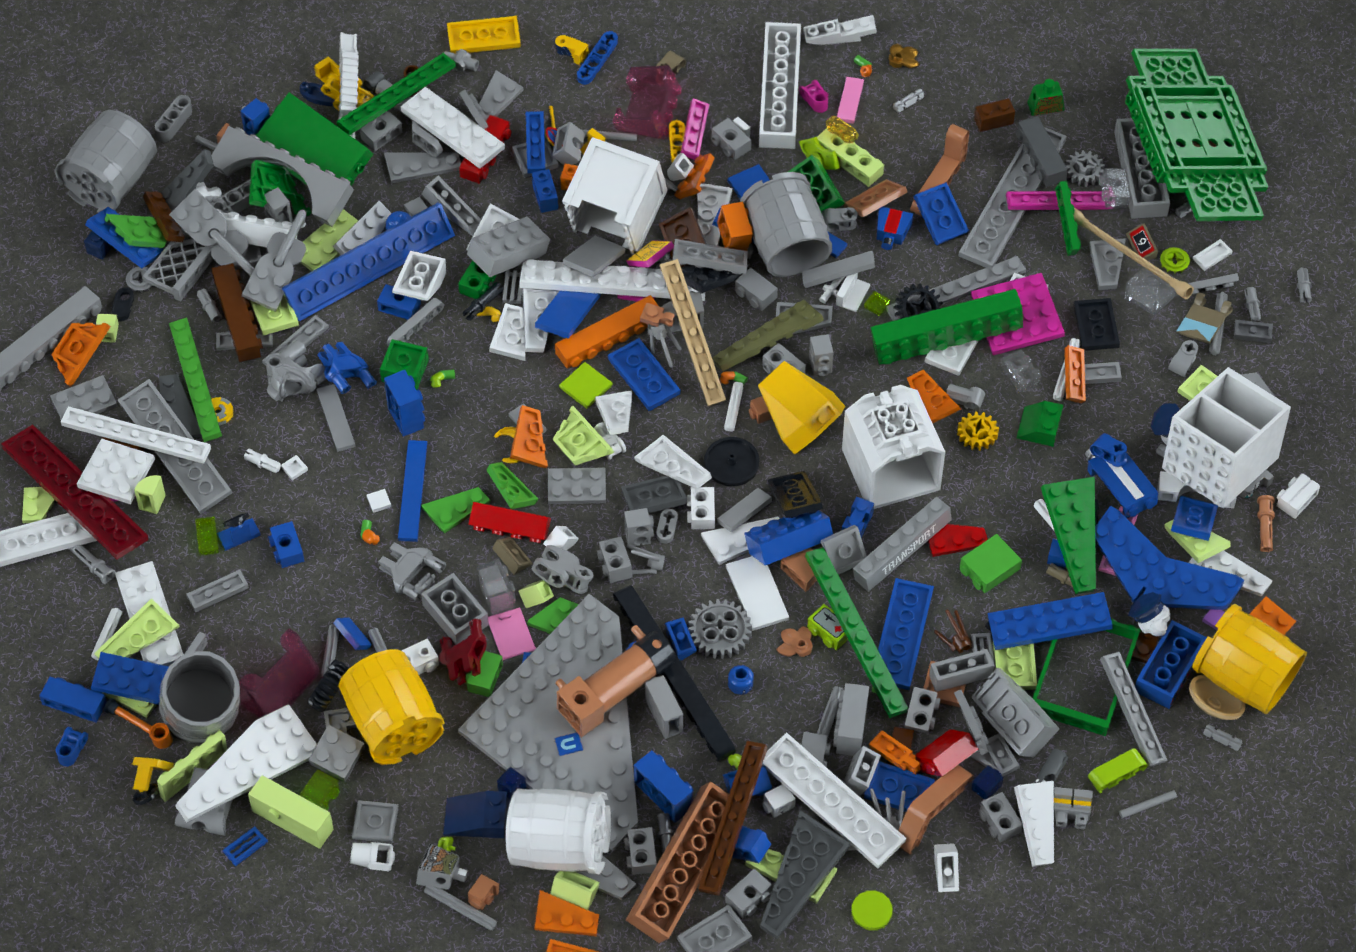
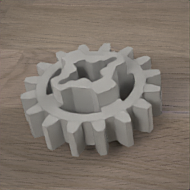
M1082 150L1081 154L1076 151L1074 156L1070 155L1069 160H1066L1067 178H1072V183L1077 181L1078 186L1084 183L1085 187L1088 186V183L1095 185V181L1100 182L1101 177L1104 175L1105 164H1102L1103 159H1098V154L1091 155L1092 151H1089L1088 154H1085L1084 150Z

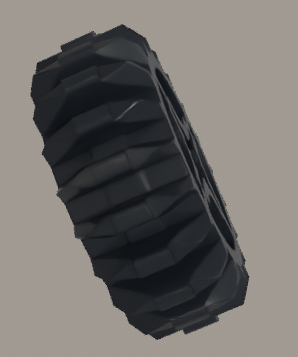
M912 284L910 288L905 287L904 292H899L900 298L895 299V302L898 304L894 306V309L898 310V312L894 316H900V319L909 317L906 309L910 311L911 316L941 309L939 306L943 302H938L937 299L940 298V295L934 296L935 289L929 291V285L923 288L922 284H918L917 287L915 284ZM911 295H920L917 302L907 300ZM927 300L930 303L931 308L927 306ZM918 305L921 307L920 309L922 310L919 313L916 309V306Z
M332 661L308 699V704L315 710L325 711L339 689L338 685L341 677L349 667L343 662Z

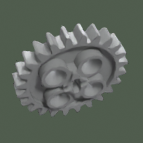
M719 599L716 600V604L709 600V606L702 603L701 609L696 608L695 614H691V620L689 621L688 630L695 647L699 646V652L705 650L706 656L712 653L713 659L717 657V654L720 655L721 659H724V654L731 658L732 652L738 655L739 648L744 650L745 644H749V637L752 636L751 618L747 617V611L741 612V605L735 608V602L728 605L727 599L724 600L723 604H720Z

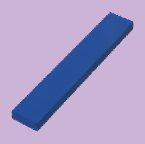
M408 440L398 541L418 542L427 441Z

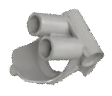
M296 340L280 353L276 352V354H270L266 357L267 393L275 401L279 400L282 402L289 395L311 393L315 390L316 385H319L326 379L324 375L325 367L322 364H315L307 368L303 367L307 364V359L304 355L306 347L300 340Z

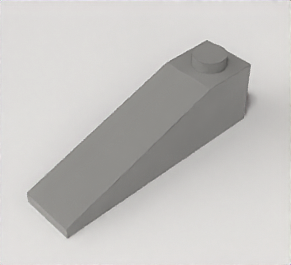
M438 175L425 186L421 195L431 205L438 202L441 203L447 218L473 236L481 219Z

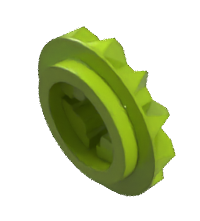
M1173 247L1162 252L1160 262L1167 272L1173 271L1175 274L1178 271L1183 272L1184 269L1188 268L1190 258L1184 250ZM1174 256L1177 260V264H1173L1172 259Z

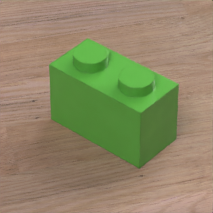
M484 652L480 660L481 674L474 677L472 676V671L467 673L465 684H467L468 692L486 697L492 695L503 666L502 655Z

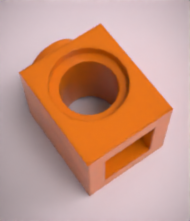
M564 165L560 177L561 190L567 191L578 166Z

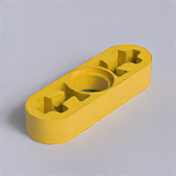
M674 120L669 124L672 162L677 156V151L681 152L682 145L675 146L673 143L675 141L683 142L685 125L679 120ZM675 127L679 128V134H676Z

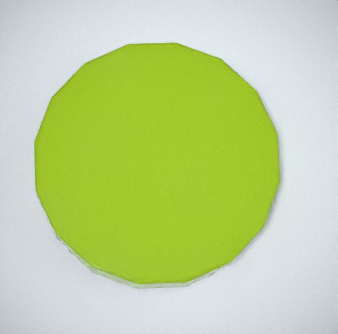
M865 891L860 893L853 901L852 917L855 923L863 927V929H882L892 918V904L883 893Z

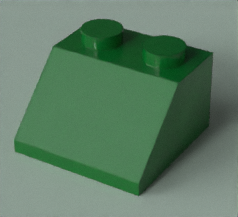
M1042 401L1024 407L1017 439L1054 447L1063 405Z

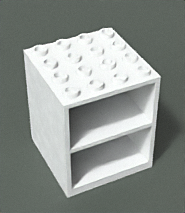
M1228 367L1172 417L1162 469L1195 489L1213 503L1225 508L1279 458L1291 407Z

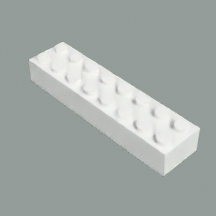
M766 22L759 134V147L795 149L801 24Z

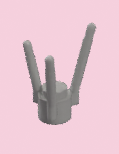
M659 323L658 327L650 325L651 328L648 331L652 355L655 354L654 337H656L657 340H661L669 367L672 368L673 364L664 338L667 337L668 333L676 348L681 350L679 343L669 329V326L663 323Z
M629 544L626 546L632 549V554L648 558L647 566L651 567L650 569L632 570V574H657V570L662 571L664 555L652 553Z
M871 788L870 793L875 810L882 816L876 795ZM905 791L901 793L897 820L896 816H891L890 799L888 797L885 799L887 817H884V819L897 830H899L902 823Z

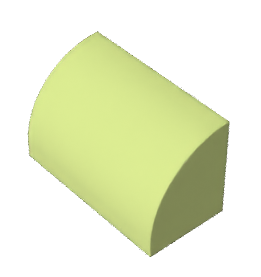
M153 475L142 479L136 485L134 491L139 509L157 514L166 495L161 476Z
M559 871L554 877L550 894L588 910L596 896L600 882L577 872Z

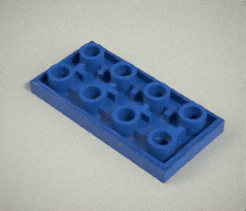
M559 291L535 322V328L569 339L600 298L601 294Z

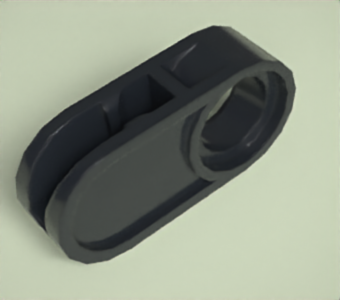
M127 287L119 289L115 295L112 314L117 315L118 321L127 320L131 312L130 308L133 306L134 294ZM124 294L130 295V298L127 300L120 299Z

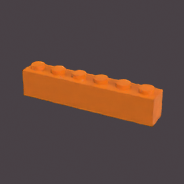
M649 295L571 335L569 339L565 338L555 343V353L567 369L577 367L581 361L587 358L592 359L597 353L603 350H610L614 344L618 342L623 343L630 336L644 332L648 328V324L640 322V317L646 303L659 305Z

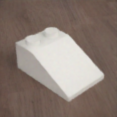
M410 251L392 293L428 301L440 288L444 280L446 260Z

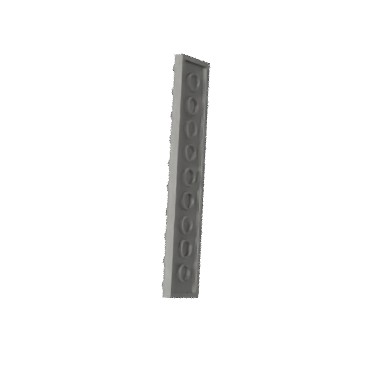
M1045 128L1059 153L1067 136ZM1021 144L960 249L959 257L985 268H992L1026 211L1008 210L1006 192L1037 191L1043 182L1038 177L1036 167L1032 166L1030 156L1024 152L1023 144Z

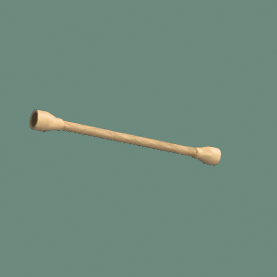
M1074 208L1073 216L1077 225L1096 234L1114 248L1163 279L1182 298L1188 299L1194 291L1193 286L1187 282L1172 278L1090 223L1081 211Z

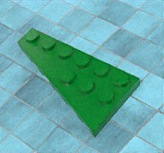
M1095 477L1045 484L1041 487V491L1075 595L1093 592L1096 589Z

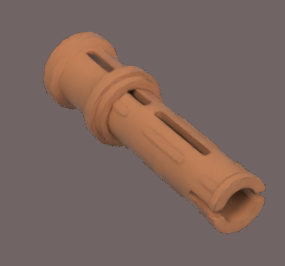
M1262 495L1257 498V503L1259 504L1257 517L1260 520V551L1262 552L1273 551L1272 520L1275 517V512L1273 511L1275 499L1270 495Z

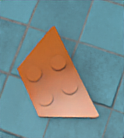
M71 323L51 354L54 361L57 362V367L60 373L63 374L67 385L71 387L75 383L109 331L110 325L107 323H102L101 325Z

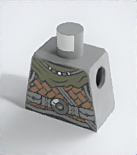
M429 844L418 869L416 884L449 889L453 879L465 882L468 870L458 868V855L436 845Z

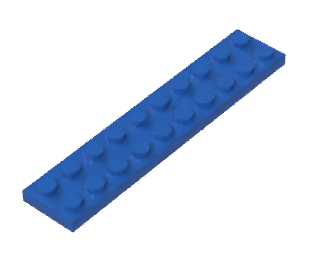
M438 202L282 287V290L298 321H301L403 265L410 251L424 253L454 237L455 234L442 204Z

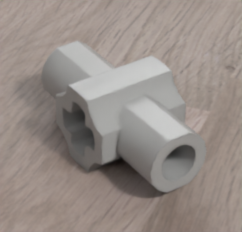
M460 49L456 53L444 51L448 57L456 62L453 70L459 72L465 69L477 70L479 60L471 58V55L466 50Z

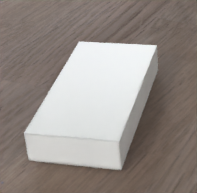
M1220 239L1194 255L1192 259L1205 271L1232 254L1233 251Z

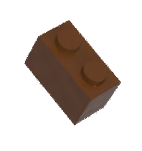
M1009 98L975 107L974 120L980 132L1014 124L1015 110Z

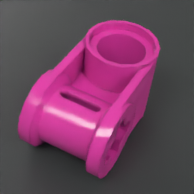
M813 80L811 84L805 87H799L800 95L815 112L823 113L828 109V94L817 80Z

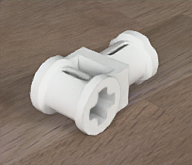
M604 422L594 427L614 451L613 454L606 456L608 460H611L613 456L620 452H626L622 439L616 434L610 435Z

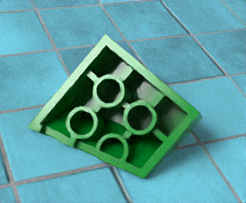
M813 155L788 171L801 173L806 176L811 184V192L816 199L821 213L825 209H837L845 204L820 160Z

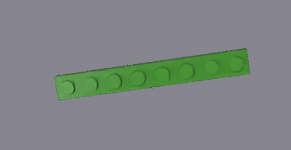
M184 318L169 323L203 441L206 442L222 437L188 319Z

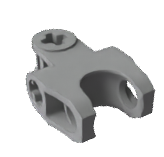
M547 545L542 554L543 558H537L531 568L533 572L546 583L556 588L566 586L576 593H586L588 584L594 576L593 572L580 565L579 559L574 554L554 545ZM548 551L554 552L557 558L550 557ZM538 564L545 566L547 571H541L538 568Z

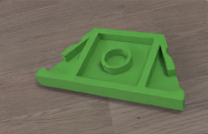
M106 214L105 222H111L116 227L115 232L122 236L129 246L165 247L167 241L154 217Z
M560 597L530 618L527 625L551 634L579 604Z

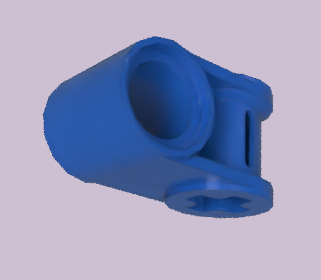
M1101 434L1090 446V451L1095 457L1115 467H1121L1127 463V456L1125 455L1127 452L1126 444L1112 438L1108 434Z
M72 727L65 729L56 747L58 762L62 766L67 767L74 764L88 740V733L75 731Z

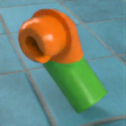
M857 55L854 63L861 67V75L863 77L870 76L872 64L860 55Z
M736 371L722 372L719 378L720 383L725 385L729 383V380L743 383L744 386L748 380V377Z
M363 520L360 533L361 539L368 544H378L380 538L371 531L372 522L370 520Z

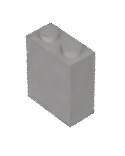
M664 675L653 677L645 682V701L664 739L682 733L683 713Z

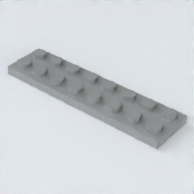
M150 379L118 399L119 404L134 424L194 440ZM154 451L200 515L232 494V490L208 458L203 464Z

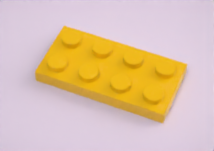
M517 16L447 23L449 46L452 53H456L460 49L471 53L521 47Z

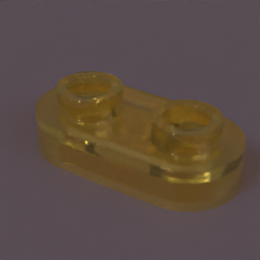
M832 115L826 120L827 130L840 137L844 142L854 143L858 139L857 131L837 116Z

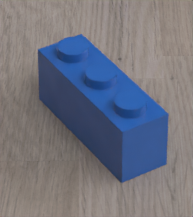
M51 676L39 696L42 705L97 723L107 703L102 692L86 689L81 684H72L63 678Z

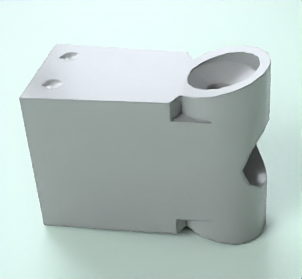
M195 767L188 790L208 770ZM232 800L187 823L180 812H178L175 826L187 829L204 828L203 830L208 833L225 836L226 819Z

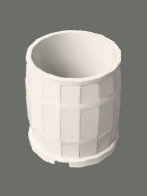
M543 788L517 789L510 801L506 823V850L510 864L538 870L588 871L590 874L600 875L605 866V862L601 861L603 853H608L611 834L610 806H605L604 799L608 800L607 793L596 791L594 794L579 791Z

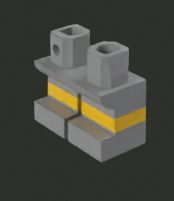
M1054 787L1055 826L1066 827L1067 819H1075V828L1085 829L1091 814L1093 791L1074 789L1071 807L1073 789Z

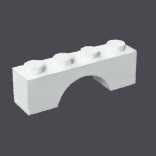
M1160 471L1158 500L1176 502L1182 494L1196 491L1172 474ZM1236 498L1225 508H1234Z

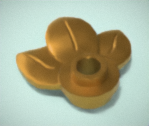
M900 44L891 46V54L888 59L892 67L901 68L906 66L908 68H915L919 66V63L915 60L918 55L917 49L909 46L903 48Z

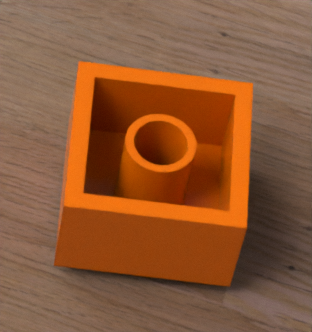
M743 202L722 205L717 225L724 247L748 251L749 244L752 242L753 227L749 223V212L744 207Z

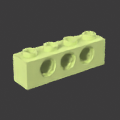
M829 126L817 136L819 143L825 149L836 151L839 166L868 187L883 175L884 164L879 159L870 155L867 150L856 145L853 140L845 137L839 130Z

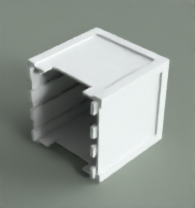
M592 137L562 200L563 204H565V210L568 212L567 216L570 219L573 232L580 231L588 234L592 226L624 238L623 247L629 249L631 254H634V251L638 252L667 193L660 161Z

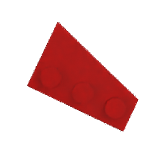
M947 524L928 540L932 557L973 550L988 539L983 527Z

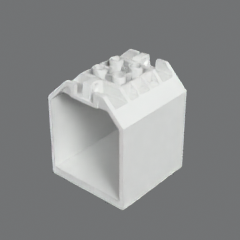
M903 385L894 386L891 388V392L884 391L879 396H875L874 393L866 394L845 410L842 451L863 499L873 502L874 509L941 489L945 450L918 390Z

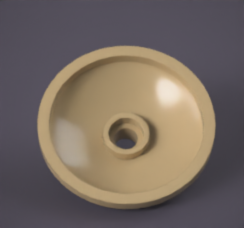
M1205 675L1196 676L1189 685L1191 697L1197 706L1208 715L1222 720H1234L1240 718L1244 713L1245 703L1214 684Z

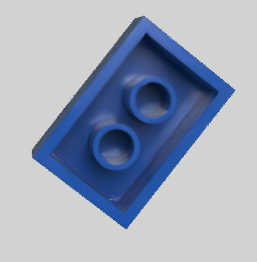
M406 370L385 377L388 410L403 437L423 429V422L425 421V416L422 412L424 411V406L421 402L423 396L419 389H415L413 377L411 375L408 376Z
M652 750L634 764V783L664 813H669V818L674 823L683 817L693 801L692 786L688 782H684L679 777L678 772L674 768L670 769L666 765L664 758L659 754L656 755Z

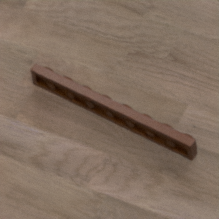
M746 742L698 887L700 892L720 895L768 749L766 744Z

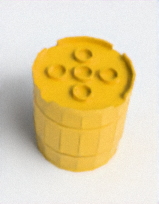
M1233 604L1216 623L1215 627L1218 628V631L1214 637L1208 636L1193 662L1192 668L1196 673H1203L1214 684L1243 703L1260 710L1264 714H1268L1294 680L1306 658L1307 652L1273 627L1242 611L1241 606Z
M395 649L374 653L350 667L341 677L338 687L356 727L370 748L369 751L375 763L390 765L402 762V756L410 752L415 755L424 752L442 736L444 732L442 725L445 724L441 714L436 712L432 698L405 652Z

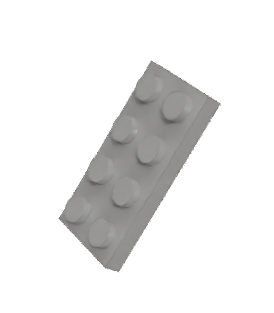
M679 239L674 241L673 260L678 259L680 265L690 264L698 268L707 267L713 268L716 271L725 270L731 271L734 274H746L748 251Z

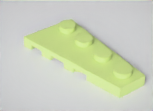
M151 598L94 655L99 659L100 653L104 652L128 658L180 626Z

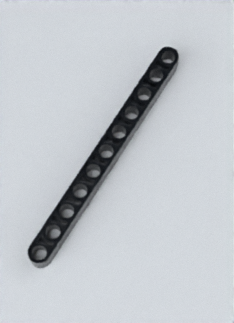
M632 585L613 593L614 601L619 603V608L623 615L628 617L630 621L628 623L631 627L637 625L645 635L651 631H656L667 641ZM674 652L676 663L661 673V675L666 677L672 692L675 691L680 705L685 707L687 716L692 723H695L697 726L696 730L701 738L704 737L707 742L706 746L712 754L714 753L717 758L716 761L719 762L736 753L734 744Z

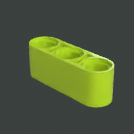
M1134 748L1093 769L1088 774V778L1097 791L1102 793V790L1118 785L1119 781L1135 776L1136 772L1144 771L1148 764L1138 750Z

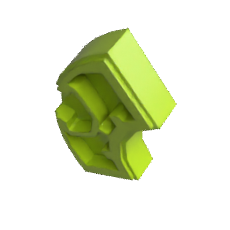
M817 137L799 141L800 147L807 158L813 155L820 160L824 169L827 170L840 168L836 151L825 149L819 143Z

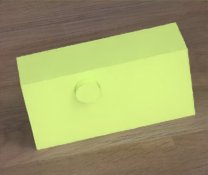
M263 775L248 793L252 812L319 849L333 831L330 812Z

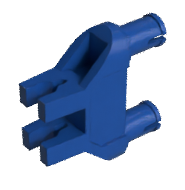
M343 342L336 343L337 349H333L330 344L324 345L323 349L325 352L317 354L325 366L324 375L329 382H333L341 394H345L351 389L345 378L359 377L367 389L376 385L377 381L368 371L369 366L361 357L352 353Z

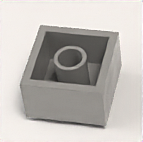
M328 725L313 751L309 763L346 782L365 745L356 738Z

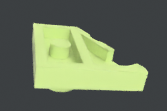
M42 487L24 488L23 523H32L45 519L47 512L53 507L55 499Z

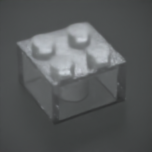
M1144 267L1126 282L1125 299L1154 316L1177 295L1170 284Z
M500 559L477 566L479 587L491 616L513 610L514 602H516L514 595L515 587L512 581H508L507 576L509 574L506 566H502Z

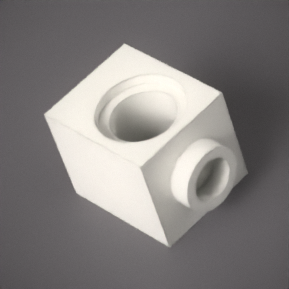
M782 784L765 793L762 804L768 814L771 813L775 818L782 811L786 812L795 807V797Z

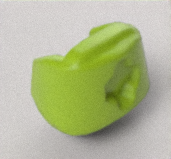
M452 837L440 838L438 847L449 852L456 850V847L452 846L454 842Z

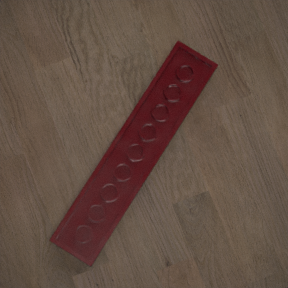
M34 425L29 426L1 443L2 449L116 560L149 540L148 535L109 497L78 488L77 482L83 472Z

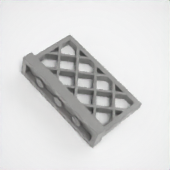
M193 238L184 240L183 243L170 241L142 276V279L173 294L174 299L181 302L212 262L211 247L197 248V242ZM185 245H194L192 250L184 251L183 249ZM181 247L182 252L171 254L172 248ZM196 254L195 260H186L185 256ZM173 258H184V262L173 263ZM171 260L172 265L161 267L160 263L162 261ZM186 267L184 273L176 274V268ZM173 269L174 275L163 277L162 271ZM160 272L161 278L153 279L149 277L153 273ZM176 279L173 287L165 284L166 281Z

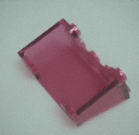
M669 65L630 67L626 82L633 94L626 115L624 116L622 110L617 108L612 122L618 131L664 140L665 136L668 135L669 122L673 120L672 113L673 109L677 107V97L681 94V85L678 84L675 74Z

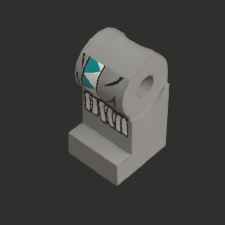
M1266 469L1239 496L1249 498L1261 485L1267 488L1272 484L1274 476Z

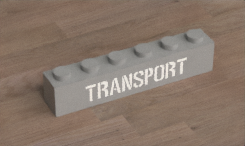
M936 496L853 568L855 580L868 592L952 520L950 507Z

